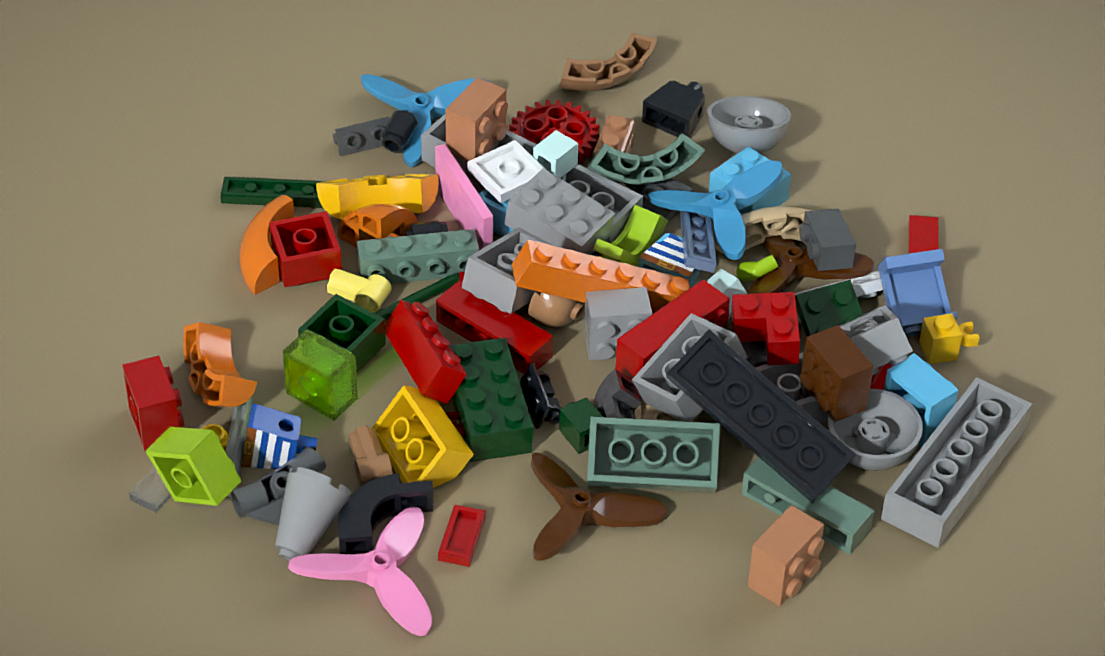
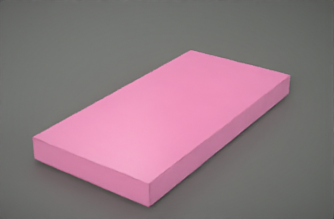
M447 145L435 146V170L439 178L438 193L462 230L475 229L479 250L493 243V214Z

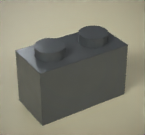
M840 210L805 211L804 222L799 226V235L801 241H805L809 259H813L818 271L852 268L856 243Z

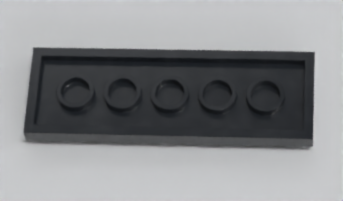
M710 329L667 372V379L812 504L856 456V453Z

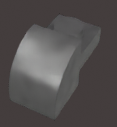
M616 369L603 380L594 398V407L603 417L636 419L634 410L642 404L640 394L632 380Z

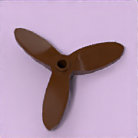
M781 235L766 237L762 244L772 254L778 268L758 278L748 289L747 294L779 293L791 280L802 276L822 280L864 277L873 271L874 262L868 256L855 252L852 268L818 271L813 259H809L807 249L796 246L791 239H783Z
M535 452L532 454V470L561 507L557 514L540 531L534 543L533 557L537 561H543L558 554L569 545L584 525L592 523L613 528L643 527L658 524L667 516V507L660 501L650 497L619 492L590 493L585 491L555 461L541 453Z

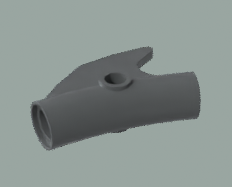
M306 447L297 456L275 471L252 483L232 490L231 498L237 515L240 518L248 517L269 524L279 525L288 473L291 467H294L296 471L298 467H303L322 474L326 469L323 458L314 449Z

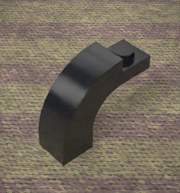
M398 473L376 478L355 490L339 514L338 536L340 554L354 555L372 551V534L376 526L386 518L398 515L406 508L417 507L422 512H434L432 481L400 483Z

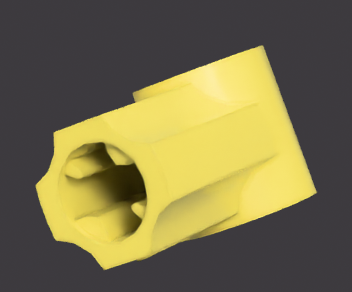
M340 269L332 271L327 284V293L338 294L373 313L379 310L392 291L389 281L381 275L373 274L367 279Z

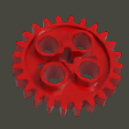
M546 100L545 105L535 102V108L526 105L525 112L517 111V117H512V124L509 125L510 132L535 144H539L556 130L570 137L578 143V162L581 164L584 163V157H592V151L595 150L600 137L599 124H596V117H590L589 110L581 112V105L572 108L570 101L565 106L561 105L560 100H557L555 104H551L549 100Z

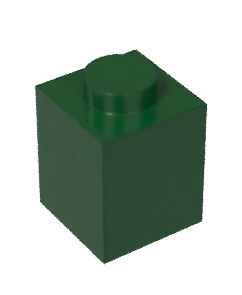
M587 397L560 408L559 431L578 454L589 450L591 417H603Z

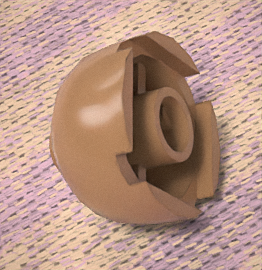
M534 292L528 307L529 316L547 327L556 328L565 326L572 320L577 321L585 311L583 302L542 292L540 295Z

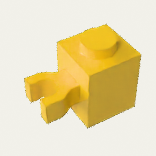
M952 313L923 318L919 345L927 362L935 364L958 360L960 345L966 347L978 346L980 337L978 333L972 334L974 327L972 321L964 322L958 326Z

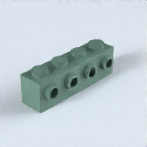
M475 229L357 241L359 275L367 279L373 274L381 275L390 284L442 279L453 273L459 277L460 272H465L468 257L479 251Z

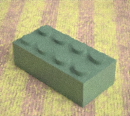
M591 417L587 486L715 493L717 489L720 424Z

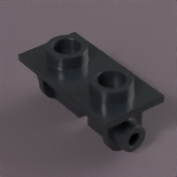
M531 363L525 375L521 377L520 386L535 428L539 429L543 421H550L552 424L559 423L561 407L558 399L553 398L555 392L549 375L543 371H537L535 364Z

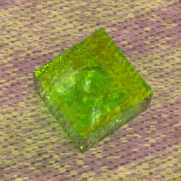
M306 329L283 350L286 394L333 421L358 399L356 356L347 349H342L329 342L325 337Z

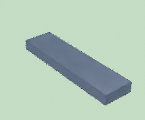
M681 211L680 223L685 267L714 273L717 261L711 218L695 212Z

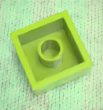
M169 427L145 451L175 502L218 506L242 481L235 470V464L227 456L219 436L213 430Z

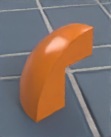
M381 203L367 205L354 210L341 220L337 237L357 248V241L370 240L374 237L377 239L386 238L388 235L393 237L405 236V230H410V224L418 223V220L412 211L401 206Z

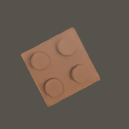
M477 77L446 108V145L453 156L468 162L490 152L492 147L506 136L508 125L506 124V112L508 110L506 89Z
M791 505L753 544L747 587L778 606H781L789 597L794 598L805 579L815 576L820 568L821 561L819 560V555L824 545V540L822 539L824 524Z

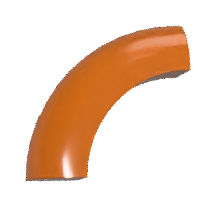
M281 195L264 206L250 221L242 237L240 248L241 273L245 283L254 295L280 283L278 257L271 249L269 222L294 217L293 199L287 195Z
M202 322L184 326L183 355L184 362L190 364L191 373L188 376V381L193 392L200 394L203 398L202 402L211 406L238 407L246 403L254 394L257 381L242 378L236 370L231 352V329Z

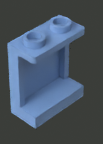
M942 249L885 257L878 265L887 308L898 317L906 337L921 333L923 318L952 313L955 320L958 318L957 312H951L940 265L945 261Z

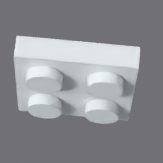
M516 140L467 162V170L500 203L511 199L544 168Z

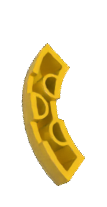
M387 174L370 175L349 180L342 178L316 183V189L324 210L332 217L343 219L349 213L361 207L380 203L401 206L413 213H424L435 202L439 178L438 174H404L387 177Z

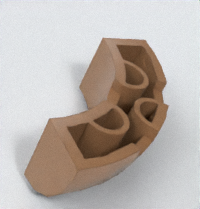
M631 32L627 42L615 52V56L604 61L601 59L576 60L567 58L560 88L573 91H595L618 85L630 79L647 63L654 51L657 39Z

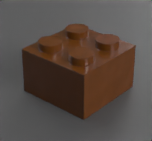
M837 325L806 337L800 383L804 390L809 391L815 398L819 408L826 412L833 422H837L866 410L874 366L843 329Z

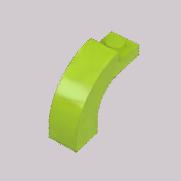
M634 205L629 219L617 239L612 243L597 239L593 250L601 253L602 258L638 267L639 257L661 238L668 220L656 213Z

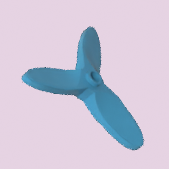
M369 74L361 76V84L366 91L379 100L400 111L407 110L415 116V119L418 121V127L408 147L403 149L404 162L409 167H415L422 161L421 135L431 127V121L434 118L442 117L446 113V108L476 78L444 84L428 93L412 92L393 81Z
M775 160L760 163L734 177L721 190L709 193L675 190L655 191L648 194L649 201L659 207L695 212L712 218L720 249L727 258L738 260L746 250V231L739 210L756 203L775 187L783 175L782 163Z

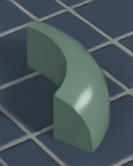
M683 133L667 148L648 156L624 153L604 144L595 154L587 169L617 183L628 185L652 184L670 179L682 173L702 155L705 149Z

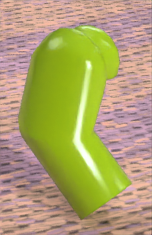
M771 254L760 261L742 262L737 267L736 275L743 282L754 281L778 268V265Z

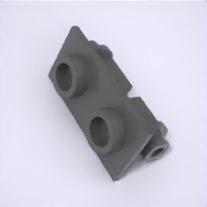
M390 117L335 129L336 133L333 134V140L335 145L338 144L339 155H348L383 146L382 133Z

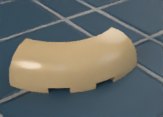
M773 206L741 215L746 231V250L764 243L765 238L781 235L783 239L801 241L799 226L804 222L805 211L810 210L793 206ZM714 231L713 237L715 249L723 253L718 245Z

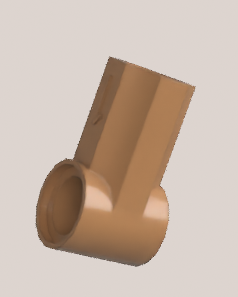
M367 425L356 427L355 431L349 434V444L355 458L356 475L361 487L371 480L393 473L387 452L383 453L375 429H371Z

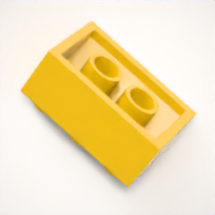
M403 385L371 428L375 429L383 453L387 452L391 466L396 474L399 473L402 483L432 481L433 488L456 478L474 455L438 401L422 395L418 388Z

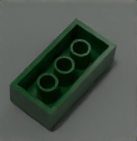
M506 337L449 345L453 353L460 358V364L467 373L452 399L455 410L458 412V421L463 431V439L474 454L470 462L532 453L533 425Z

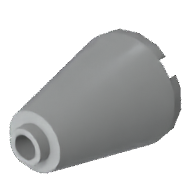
M291 467L288 473L275 547L280 550L278 554L280 557L290 561L294 557L307 555L311 552L342 507L349 500L351 491L346 486L340 483L337 489L330 483L332 478L303 467H298L296 471L294 467Z

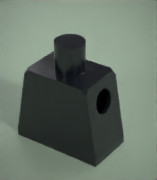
M669 81L643 100L642 122L675 137L683 133L690 138L704 113L705 95L703 94L702 86L696 81H691L687 86L676 81Z

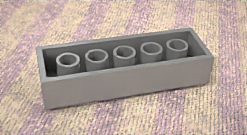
M976 377L885 495L881 519L939 548L1027 429L1032 403Z

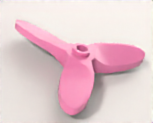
M406 508L395 516L381 533L375 550L368 553L354 555L307 554L294 557L289 561L288 569L299 575L329 580H354L374 587L382 606L404 629L418 636L429 634L432 625L430 609L413 581L399 569L409 558L421 536L424 515L420 508Z

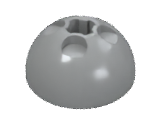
M735 96L723 98L712 103L707 109V118L713 136L723 147L739 153L749 146L761 154L775 147L783 139L790 125L791 112L784 105L770 99L753 96Z
M870 389L867 408L864 411L837 422H833L828 415V430L856 453L850 464L865 470H887L904 462L917 448L923 431L922 420L915 407L903 397L881 389Z

